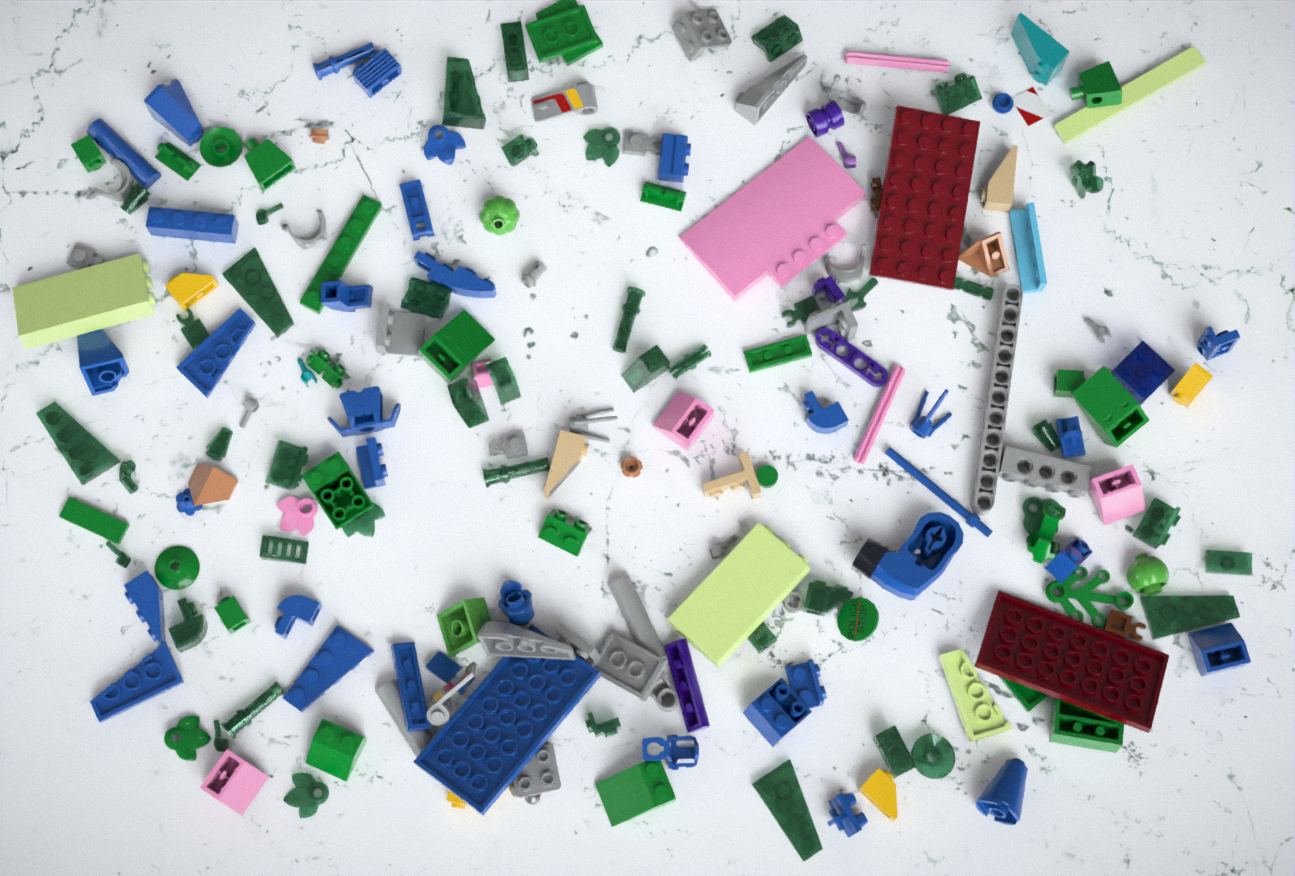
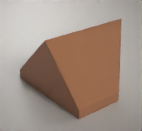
M999 231L977 241L962 253L958 259L990 278L1010 270L1002 235Z
M197 464L188 482L194 506L224 500L229 501L238 480L214 466Z

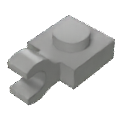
M75 244L66 263L71 267L83 269L104 263L105 260L96 257L97 253L94 250Z
M524 432L503 436V443L488 445L490 457L506 454L508 460L528 455Z

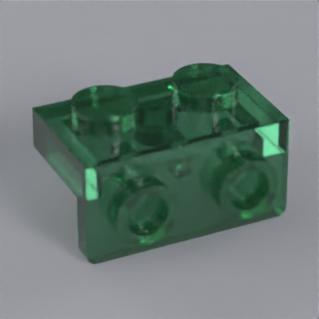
M786 15L777 18L751 37L753 44L765 52L769 62L774 61L803 41L798 24Z
M965 72L955 75L954 80L948 83L943 81L936 84V88L930 91L931 95L936 96L940 110L945 115H949L983 99L975 76Z
M411 277L408 290L401 301V308L410 312L424 314L431 318L442 319L450 306L452 289Z
M279 440L265 483L288 491L299 487L302 481L300 474L302 467L307 464L309 454H307L308 447H299Z
M1154 497L1132 536L1155 550L1160 545L1164 546L1171 536L1168 533L1170 527H1175L1181 518V515L1178 514L1181 508L1179 506L1173 508Z

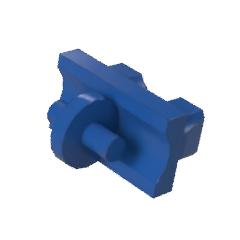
M1078 416L1056 419L1055 423L1063 459L1084 456L1086 452Z
M840 793L828 801L832 808L829 810L832 820L827 822L828 825L836 824L838 830H844L848 838L861 831L862 827L868 823L864 813L860 812L854 815L850 807L857 804L853 793L844 795Z

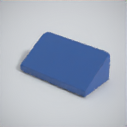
M441 651L425 666L426 670L445 684L456 676V672L462 668ZM475 677L470 679L456 692L462 696Z

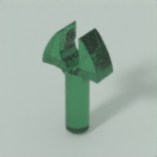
M872 277L858 292H853L849 288L844 303H849L850 300H855L856 298L858 299L857 304L851 308L852 312L866 307L867 303L864 302V297L878 284L877 279Z

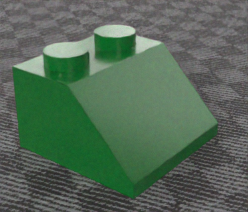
M322 718L312 739L306 764L347 782L367 740L361 735Z

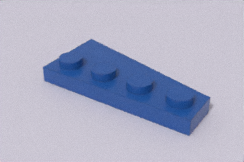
M239 308L176 367L177 370L208 399L256 326V323Z
M337 625L283 699L300 712H303L324 695L329 688L342 680L341 678L360 665L359 663L366 657L373 654L374 651Z
M164 641L160 644L159 648L151 654L149 653L133 669H129L117 682H113L90 701L100 723L185 683L167 642Z

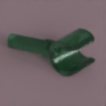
M280 203L267 210L259 209L256 212L258 225L267 224L269 222L268 215L284 208L283 204Z
M108 541L106 546L118 556L115 563L127 568L131 558Z
M214 720V747L219 752H225L229 745L228 739L221 738L219 720Z

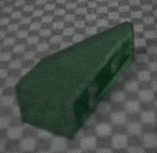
M521 21L502 23L501 31L508 83L529 80Z

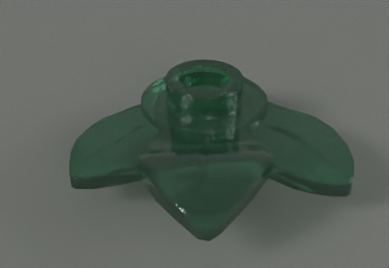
M606 127L603 130L595 128L589 130L583 136L584 140L589 143L585 152L586 160L593 161L603 158L608 167H611L617 161L620 154L617 145L621 138L617 129L613 127ZM608 134L613 135V138L610 141L606 140V136Z
M1029 497L1024 501L1022 505V510L1025 514L1023 526L1028 534L1030 532L1039 533L1045 516L1042 512L1045 502L1061 506L1056 500L1051 498L1041 500L1038 497ZM1035 505L1037 511H1031L1029 506ZM1049 509L1052 514L1058 513L1055 509Z
M373 503V508L344 525L342 529L346 536L350 538L358 532L363 536L372 538L375 533L374 520H380L385 517L382 508Z
M295 773L292 775V781L296 787L288 792L283 800L291 807L299 808L300 818H309L317 812L320 804L327 801L329 788L323 782L315 781L311 774ZM317 789H321L322 795L316 798L314 792Z

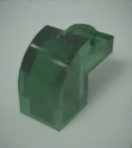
M186 597L177 601L185 621L168 628L176 649L181 653L201 643L208 630L207 618L203 614L196 616L199 613L195 603L190 602Z

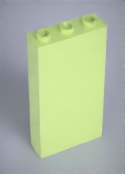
M140 253L12 287L18 335L25 349L154 315L153 305H156V300L153 292H150V289H153V283L150 276L147 275L151 273L147 260L143 261Z
M758 523L668 618L669 625L684 639H687L692 646L718 669L810 572L809 561L802 554L799 553L797 555L794 553L787 541L784 539L780 541L775 537V532L767 525L764 527Z

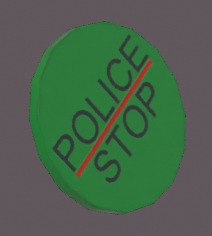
M862 597L852 598L839 611L837 618L838 629L848 640L855 642L866 640L877 629L879 612L875 604L869 599Z

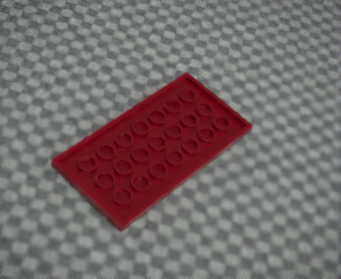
M898 105L895 107L868 275L945 290H954L981 121Z
M998 591L974 667L1149 733L1152 728L1169 655L1005 592Z

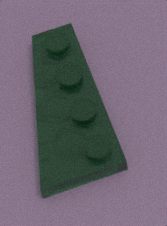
M255 247L222 273L225 280L277 338L294 325Z
M55 401L36 413L83 486L121 462Z
M1233 595L1139 597L1153 640L1240 617Z
M790 759L752 784L803 862L823 849Z

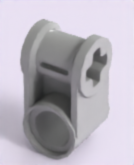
M662 672L649 695L662 711L672 712L678 706V695ZM670 695L674 698V702L671 705H664L662 698Z

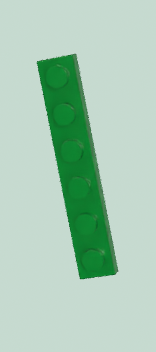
M365 195L361 197L301 298L300 305L320 314L324 307L320 303L322 282L339 281L383 208L381 203Z

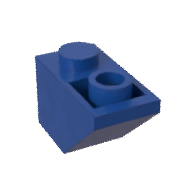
M1076 537L1045 569L1062 583L1093 551L1085 541Z

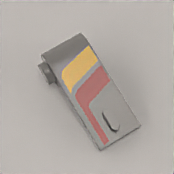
M588 81L579 82L576 86L532 98L536 123L573 112L584 116L598 111L595 88Z
M474 661L467 667L463 666L457 671L456 676L430 698L427 719L431 724L441 726L447 723L452 705L449 697L475 676L477 664Z

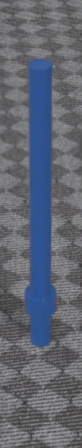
M891 447L887 449L885 454L963 517L966 520V524L971 528L975 527L987 538L991 535L993 530L980 521L981 518L977 514L969 512Z

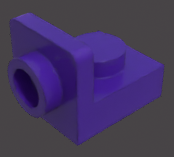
M832 276L826 279L822 277L813 284L812 294L814 296L825 290L824 294L830 303H844L845 295Z

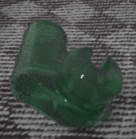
M132 460L122 462L119 468V481L130 494L139 489L131 478V474L136 468V464Z

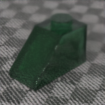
M655 345L639 356L621 374V377L632 392L635 393L669 370L670 362L658 345Z

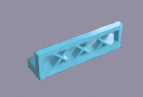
M1034 202L1027 203L1025 209L1010 210L1008 213L1019 282L1023 294L1043 292L1047 285Z

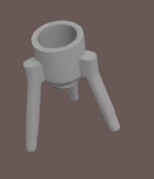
M614 408L578 414L569 417L570 432L584 435L586 439L609 443V438L586 434L584 431H588L589 423L617 420L618 417L591 418L614 412Z

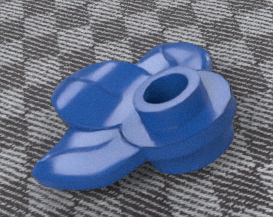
M434 125L428 132L429 140L424 145V155L428 161L437 156L443 163L452 165L455 158V150L466 148V144L459 133L448 131L443 125ZM438 131L443 134V137L440 139L435 137V133Z

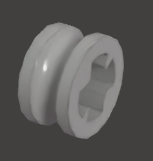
M790 592L784 599V608L790 613L799 612L804 605L803 596L798 592ZM791 597H794V600L795 598L799 600L797 608H793L794 605L792 607L788 605Z

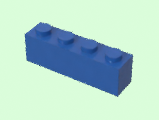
M149 206L146 228L151 236L236 244L239 223L233 214Z

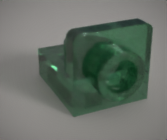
M520 134L502 147L507 160L514 167L531 155L535 157L539 155L538 145L534 138Z

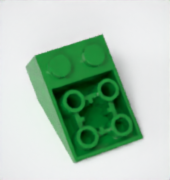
M464 309L418 349V355L450 385L495 339Z
M1102 366L1070 392L1106 445L1117 448L1150 421L1139 403L1105 366Z
M339 451L301 475L336 530L374 507V504Z

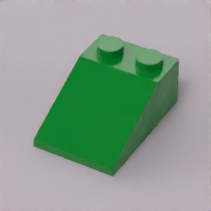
M644 761L595 784L612 827L676 801L675 794L661 761Z

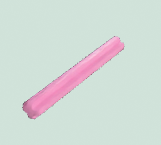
M847 51L845 56V62L848 64L947 73L949 70L948 60Z
M896 365L891 373L854 456V461L859 464L865 463L904 376L905 368Z

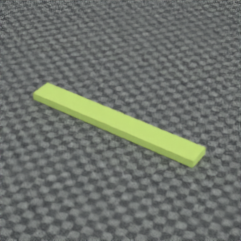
M1192 46L1122 86V104L1097 108L1085 107L1056 123L1054 129L1066 144L1204 66L1206 61L1196 47Z

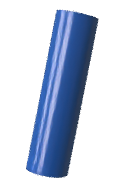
M99 118L90 124L87 134H90L93 141L110 157L123 162L129 168L135 180L144 189H149L162 177L161 173L103 119Z

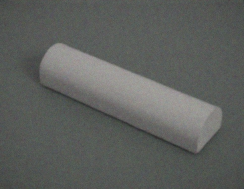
M629 575L610 583V590L636 644L663 659L666 658L667 654Z
M393 679L381 685L375 692L417 758L432 738L427 730L406 731L397 682Z

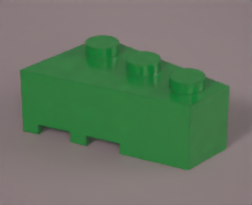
M1052 698L1048 742L1117 753L1123 746V723L1058 698Z

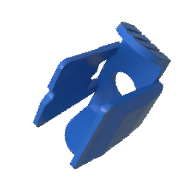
M378 386L363 388L361 392L353 390L339 395L350 427L340 428L330 416L327 418L342 437L358 436L395 427L400 414L401 404L396 403L390 419L383 420V395L380 393V388Z

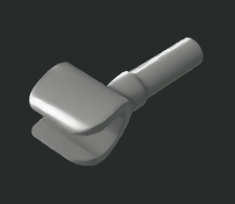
M1089 317L1085 318L1084 321L1096 331L1101 343H1106L1103 335L1112 337L1108 327H1100Z
M248 397L243 403L247 411L239 426L241 428H245L252 413H255L259 408L258 402L251 397Z
M735 534L721 543L712 545L709 550L712 559L724 555L722 548L737 539Z

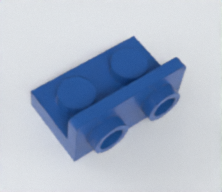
M1209 326L1197 341V349L1208 361L1230 352L1239 340L1240 335L1237 329L1230 332L1224 330L1215 335L1212 327Z
M810 659L804 663L785 667L789 686L809 709L823 706L827 695L824 685L820 686L818 677H821L818 664H814L813 659Z

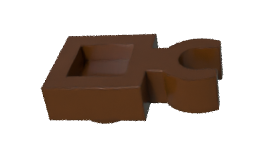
M880 177L872 178V182H870L873 196L869 199L870 211H874L875 218H878L882 193Z
M1110 609L1103 630L1126 638L1128 633L1132 639L1141 641L1143 636L1136 633V628L1144 630L1146 625L1141 622L1133 624L1131 623L1133 616Z

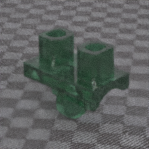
M1077 160L1071 166L1070 171L1074 174L1071 184L1077 187L1079 197L1083 199L1087 191L1098 193L1103 189V179L1096 176L1095 162L1090 160L1085 164Z

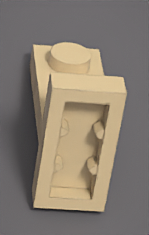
M747 451L740 453L738 456L742 471L703 483L702 491L705 497H718L723 494V491L728 489L736 491L743 488L744 484H747L752 500L761 497L762 491Z

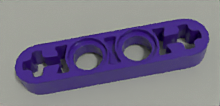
M821 328L817 331L815 343L821 350L871 386L881 387L886 383L888 373L884 367L833 330ZM826 334L829 335V339H828V340H829L830 342H828V341H824V343L821 342V338H822V337H821L820 335H822V336H825ZM835 340L838 341L833 349H830L831 343H834ZM839 346H845L849 353L846 356H840L837 354L836 349ZM856 359H863L866 362V367L858 369L855 367L854 361ZM871 365V372L869 371L868 375H866L865 373L868 371L869 366ZM881 373V379L875 381L873 379L874 374Z

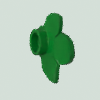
M191 715L180 719L177 726L167 730L164 735L165 745L169 749L175 750L178 757L184 761H195L197 757L196 749L204 747L211 740L205 731L198 728L199 716ZM172 735H179L180 741L174 742L171 738Z

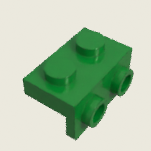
M553 509L547 514L538 538L578 557L587 536L592 531V527L588 526V523L584 520L568 516V513L561 509Z

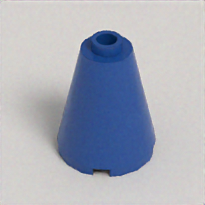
M1018 758L1006 760L979 796L976 807L983 815L987 817L989 813L995 816L994 821L1006 825H1016L1017 821L1019 822L1028 768L1022 760Z

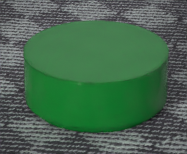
M764 465L757 470L756 477L759 485L763 488H771L777 483L778 472L773 466Z

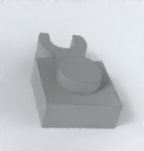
M627 131L624 154L645 156L646 151H650L653 155H660L661 149L654 148L653 145L661 144L662 138L654 137L650 140L647 139L648 133Z

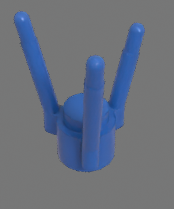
M948 389L944 390L927 416L919 418L929 394L928 391L924 392L915 417L910 423L912 425L910 430L922 439H925L926 436L931 437L934 431L952 416V413H948L934 426H931L933 422L930 419L949 392Z

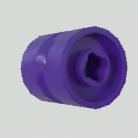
M834 100L822 105L821 110L815 108L806 112L807 123L815 137L828 133L829 128L835 130L845 124L842 111Z

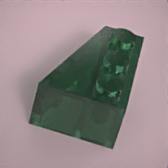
M447 56L442 125L484 129L486 117L482 110L480 96L477 93L469 59Z

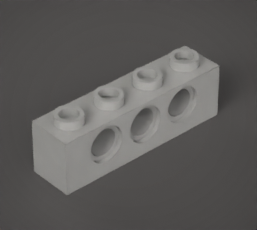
M1005 446L1001 455L998 476L1002 477V480L1006 482L1019 481L1023 482L1027 487L1036 488L1040 486L1046 488L1045 490L1048 492L1058 493L1061 491L1067 493L1069 497L1080 498L1084 497L1088 492L1093 467ZM1017 465H1025L1028 469V472L1024 473L1019 471ZM1039 470H1046L1049 473V477H1042ZM1061 475H1068L1071 483H1065L1061 479Z

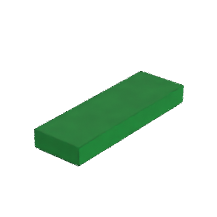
M806 334L750 349L743 353L749 373L812 357V351Z
M71 497L68 498L59 515L61 519L120 545L130 526Z

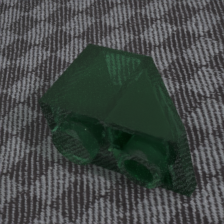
M464 378L447 385L453 406L468 428H473L490 421L476 380Z
M819 580L809 582L802 612L824 617L849 601L853 596V591H848L849 588L842 585H836L835 587L826 586V582Z

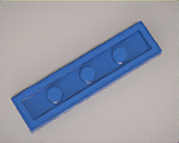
M394 643L391 645L406 731L429 730L430 722L427 719V706L415 643Z

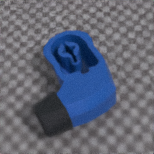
M941 512L927 513L919 519L912 535L905 540L898 551L889 550L888 546L868 538L857 554L852 566L869 580H873L882 589L899 598L912 601L943 574L953 556L962 546L964 533L959 523L950 515Z

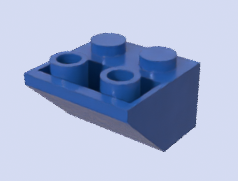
M1232 623L1188 633L1201 677L1244 667L1251 663L1245 641Z
M780 678L750 703L743 712L746 718L772 747L812 713L809 707L783 678Z

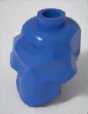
M505 581L499 592L502 598L499 599L498 607L508 617L510 623L517 626H525L535 615L532 608V593L527 589H523L522 584L517 581Z

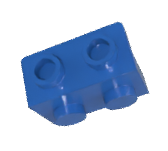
M375 437L366 438L367 445L356 447L364 489L385 486V477H388L386 464L381 462L380 456H384L382 443H377Z

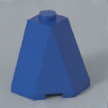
M174 79L167 86L165 84L158 85L143 100L152 118L186 145L191 147L194 143H198L201 140L204 130L179 80Z
M102 329L77 335L79 368L92 396L114 391L118 387L120 379L126 377L129 373V367L123 354Z

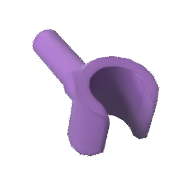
M838 142L837 146L843 157L844 168H856V156H848L842 142Z

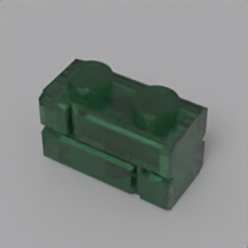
M896 726L872 738L887 768H890L889 772L894 779L917 767Z

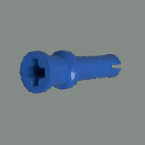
M372 42L337 57L331 55L327 60L320 63L314 62L312 66L318 80L321 81L323 77L329 74L339 73L341 68L370 57L375 52V48Z

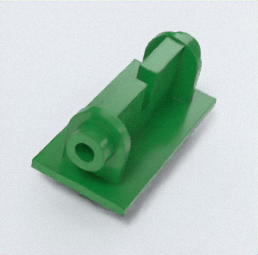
M170 142L158 144L157 150H159V153L155 158L186 181H189L201 167V164Z
M645 182L640 201L681 212L687 192Z
M324 349L310 350L312 354L306 358L307 365L318 375L325 370L326 372L322 379L332 388L339 389L343 384L342 379L351 378L345 373L347 370L341 364L334 363L330 359L331 355Z

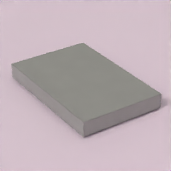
M611 630L598 652L601 657L593 667L600 671L602 678L646 701L668 661Z

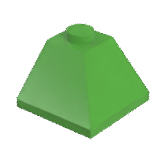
M484 597L464 599L437 615L449 657H454L480 643L477 637L478 631L486 621L491 619Z

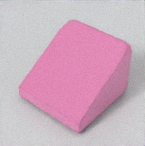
M492 359L470 364L477 389L497 384Z

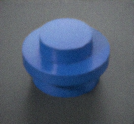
M1007 93L997 94L993 98L992 107L997 113L1006 114L1013 108V99Z

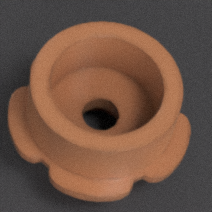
M311 129L309 138H313V143L325 144L326 140L330 139L328 137V130Z
M628 457L621 463L622 473L626 477H638L641 473L640 470L643 468L642 462L636 457Z

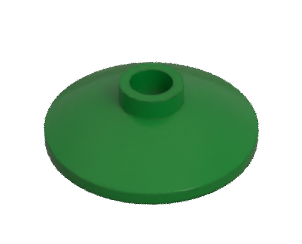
M217 127L209 130L200 142L202 158L206 163L214 167L230 166L239 159L242 153L243 145L240 136L234 130L227 127ZM221 148H226V151L219 152Z
M184 546L167 548L158 556L155 563V575L158 581L164 587L171 590H181L189 587L197 579L200 571L198 557L192 550ZM179 563V568L173 570L172 565Z

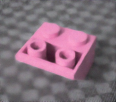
M677 392L652 427L686 451H689L713 419L714 410L696 397Z
M1133 464L1091 479L1088 490L1103 525L1146 510L1142 484Z
M226 749L200 788L243 816L269 777Z

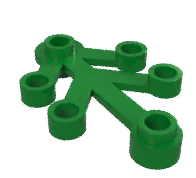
M1082 566L1077 567L1073 574L1062 583L1052 581L1045 589V595L1049 601L1060 603L1071 618H1073V614H1078L1080 616L1079 621L1082 622L1084 619L1083 613L1076 610L1069 601V599H1076L1092 618V625L1097 628L1102 627L1106 623V617L1099 613L1091 602L1112 604L1119 610H1128L1134 603L1132 594L1127 591H1122L1117 596L1091 592L1100 584H1105L1109 581L1110 574L1107 570L1098 571L1095 577L1079 590L1068 589L1075 582L1083 581L1087 577L1088 571ZM1077 571H1083L1084 577H1079ZM1099 574H1105L1106 580H1101ZM1053 589H1058L1059 592H1060V595H1059V596H1055V595L1053 594L1052 590H1053ZM1124 598L1127 602L1126 605H1121L1119 599ZM1095 617H1100L1102 624H1097Z

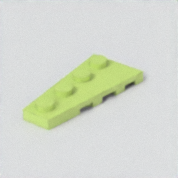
M963 649L941 654L939 658L968 741L973 742L1012 730L1013 728L1010 723L1006 722L1001 714L1002 711L998 704H995L989 695L986 685H983L980 681L977 671Z

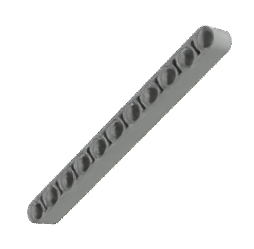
M1010 284L1004 289L999 304L971 503L972 511L978 516L987 515L995 503L1023 300V290L1016 284ZM1007 294H1014L1016 300L1009 299ZM1004 314H1011L1014 320H1007ZM1001 334L1009 335L1011 340H1004ZM1003 354L1007 356L1008 361H1001L998 355ZM995 375H1002L1005 378V382H999ZM992 396H1000L1002 398V402H995ZM996 416L1000 423H992L989 417ZM987 437L995 438L997 444H989ZM983 458H991L994 465H986ZM981 479H988L991 486H983ZM978 500H985L988 508H981L978 505Z

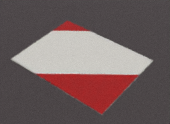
M1034 87L1012 97L1014 105L1028 126L1051 115Z

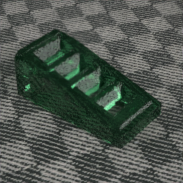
M263 535L259 556L262 560L306 564L309 542ZM269 543H273L272 553H268ZM279 544H282L281 555H277ZM288 545L292 546L290 556H286ZM297 546H301L299 558L295 557Z

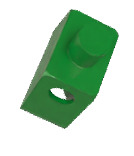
M1110 61L1079 73L1078 86L1068 89L1070 99L1073 101L1083 98L1087 108L1122 104V89Z
M253 137L245 143L246 148L250 152L245 154L244 158L263 192L295 169L293 160L269 139L260 144Z

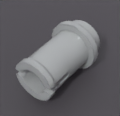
M535 261L530 270L522 275V284L527 288L535 287L537 285L536 281L547 270V267L542 262Z

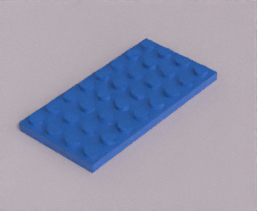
M532 624L528 628L530 631L551 638ZM577 655L575 660L504 656L413 762L434 780L484 816L601 677V673Z

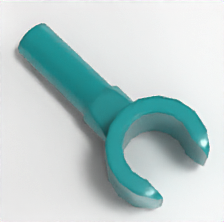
M302 358L297 359L302 370L300 377L306 387H309L308 381L311 379L317 383V378L311 370L306 368Z

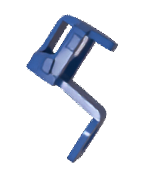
M668 735L667 741L660 737L644 738L642 740L643 760L661 761L666 757L668 769L679 770V767L692 768L698 762L699 743L696 737L690 735ZM694 741V746L677 747L676 742ZM650 743L659 744L660 747H664V751L656 756L650 755L647 751ZM679 759H694V763H677Z

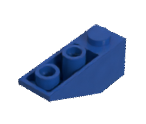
M145 571L124 585L127 590L124 594L131 605L133 603L136 604L139 609L136 611V614L142 623L146 621L150 629L147 631L153 641L158 640L160 643L166 641L163 592L153 576L148 571Z

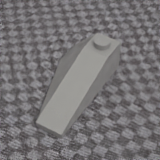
M805 54L749 87L745 93L741 92L735 100V112L755 126L804 69L808 56Z
M504 620L486 621L478 631L477 637L487 656L576 659L572 646Z

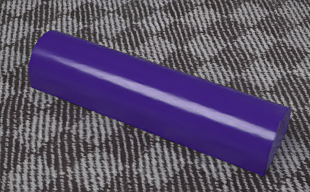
M679 639L664 645L687 733L709 728L710 723L687 639Z

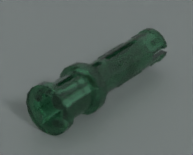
M636 287L627 288L628 295L625 304H622L621 307L623 315L612 347L614 351L619 353L626 352L635 317L641 311L639 307L642 297L646 295L644 290Z
M545 457L512 466L501 464L500 467L486 470L484 468L482 473L485 486L489 488L492 484L501 482L507 484L510 482V479L549 471L550 465L548 458Z
M274 682L272 686L243 710L238 709L232 718L226 723L222 722L221 725L235 739L239 731L245 726L249 727L252 723L251 720L279 696L284 694L285 691L277 682Z

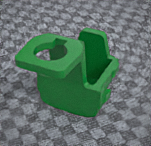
M1045 502L1042 512L1045 516L1039 533L1030 532L1025 542L1027 544V551L1033 554L1032 560L1040 564L1046 559H1054L1059 553L1060 542L1054 540L1053 537L1059 521L1064 519L1066 508L1050 502ZM1049 509H1055L1059 513H1056V515L1052 514Z

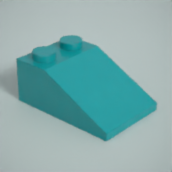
M1020 12L1011 35L1033 79L1047 86L1062 70L1070 51Z

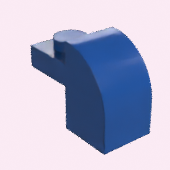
M342 280L322 282L320 303L329 309L341 312H356V309L371 308L373 287L369 284L349 286Z
M813 391L804 394L802 406L807 414H811L806 420V424L810 429L820 434H830L847 426L849 419L839 402L822 409Z
M302 595L287 597L277 607L283 613V616H279L274 625L275 633L279 637L287 639L296 620L313 627L322 609V605Z

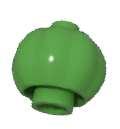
M501 195L485 200L479 212V219L483 224V228L489 233L499 236L512 232L520 218V212L516 207V203L512 199Z
M1147 553L1135 556V561L1128 567L1126 573L1130 587L1138 593H1144L1145 596H1152L1162 592V587L1167 584L1169 579V571L1166 564L1158 557L1148 556Z

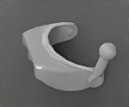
M838 74L834 75V81L828 92L829 101L834 100L841 110L855 115H863L867 107L866 102L851 94L835 89L841 77ZM843 97L857 103V106L839 98Z
M113 158L109 162L121 173V187L114 193H107L95 188L90 193L92 199H95L97 196H103L111 200L124 202L135 178L123 162Z
M321 209L316 210L320 220L319 228L311 237H297L292 233L288 224L281 226V229L289 233L303 250L327 239L326 219Z
M862 243L860 245V263L851 269L837 268L830 262L829 256L824 257L825 270L828 276H832L835 282L839 284L841 282L848 283L855 279L861 280L864 261L866 260L865 251L867 244Z

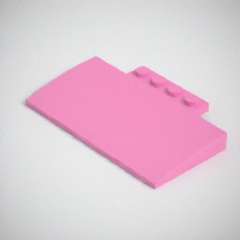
M808 136L686 231L679 239L733 301H736L767 275H770L783 288L845 239L847 233L836 221L861 202L866 192L820 145Z

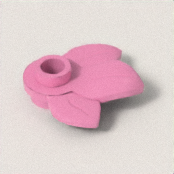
M290 496L276 504L277 508L285 513L280 523L281 531L292 532L298 529L302 536L312 531L314 517L318 512V505L314 499L309 497L298 499ZM305 506H311L309 512L303 511Z

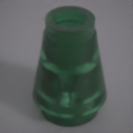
M137 183L135 187H131L120 208L131 215L150 200L148 197L151 193Z
M1047 419L1032 427L1033 435L1050 453L1060 447L1053 425Z
M221 427L220 431L206 446L205 454L216 461H221L222 458H225L233 432L228 428Z

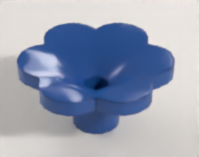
M189 488L176 496V501L178 502L177 510L181 513L185 512L188 516L194 515L195 511H199L203 507V505L194 506Z

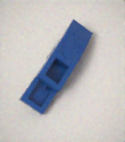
M418 251L414 256L415 264L429 272L427 274L428 282L438 288L472 298H495L497 295L496 287H494L495 284L487 278H479L476 276L477 273L468 267L464 269L458 266L456 271L453 272L454 269L446 263H438L436 258L427 252L423 254Z

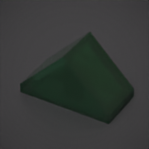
M506 356L485 364L501 405L521 397L516 378Z

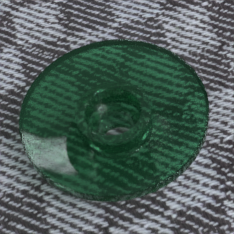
M925 734L915 741L911 757L915 768L920 774L930 779H941L952 771L955 765V752L948 740L938 734ZM928 755L933 757V762L928 759Z

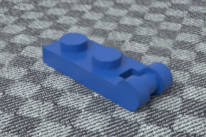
M420 179L399 184L413 240H420V237L428 236V238L433 237L434 232ZM425 223L424 228L417 229L416 224Z

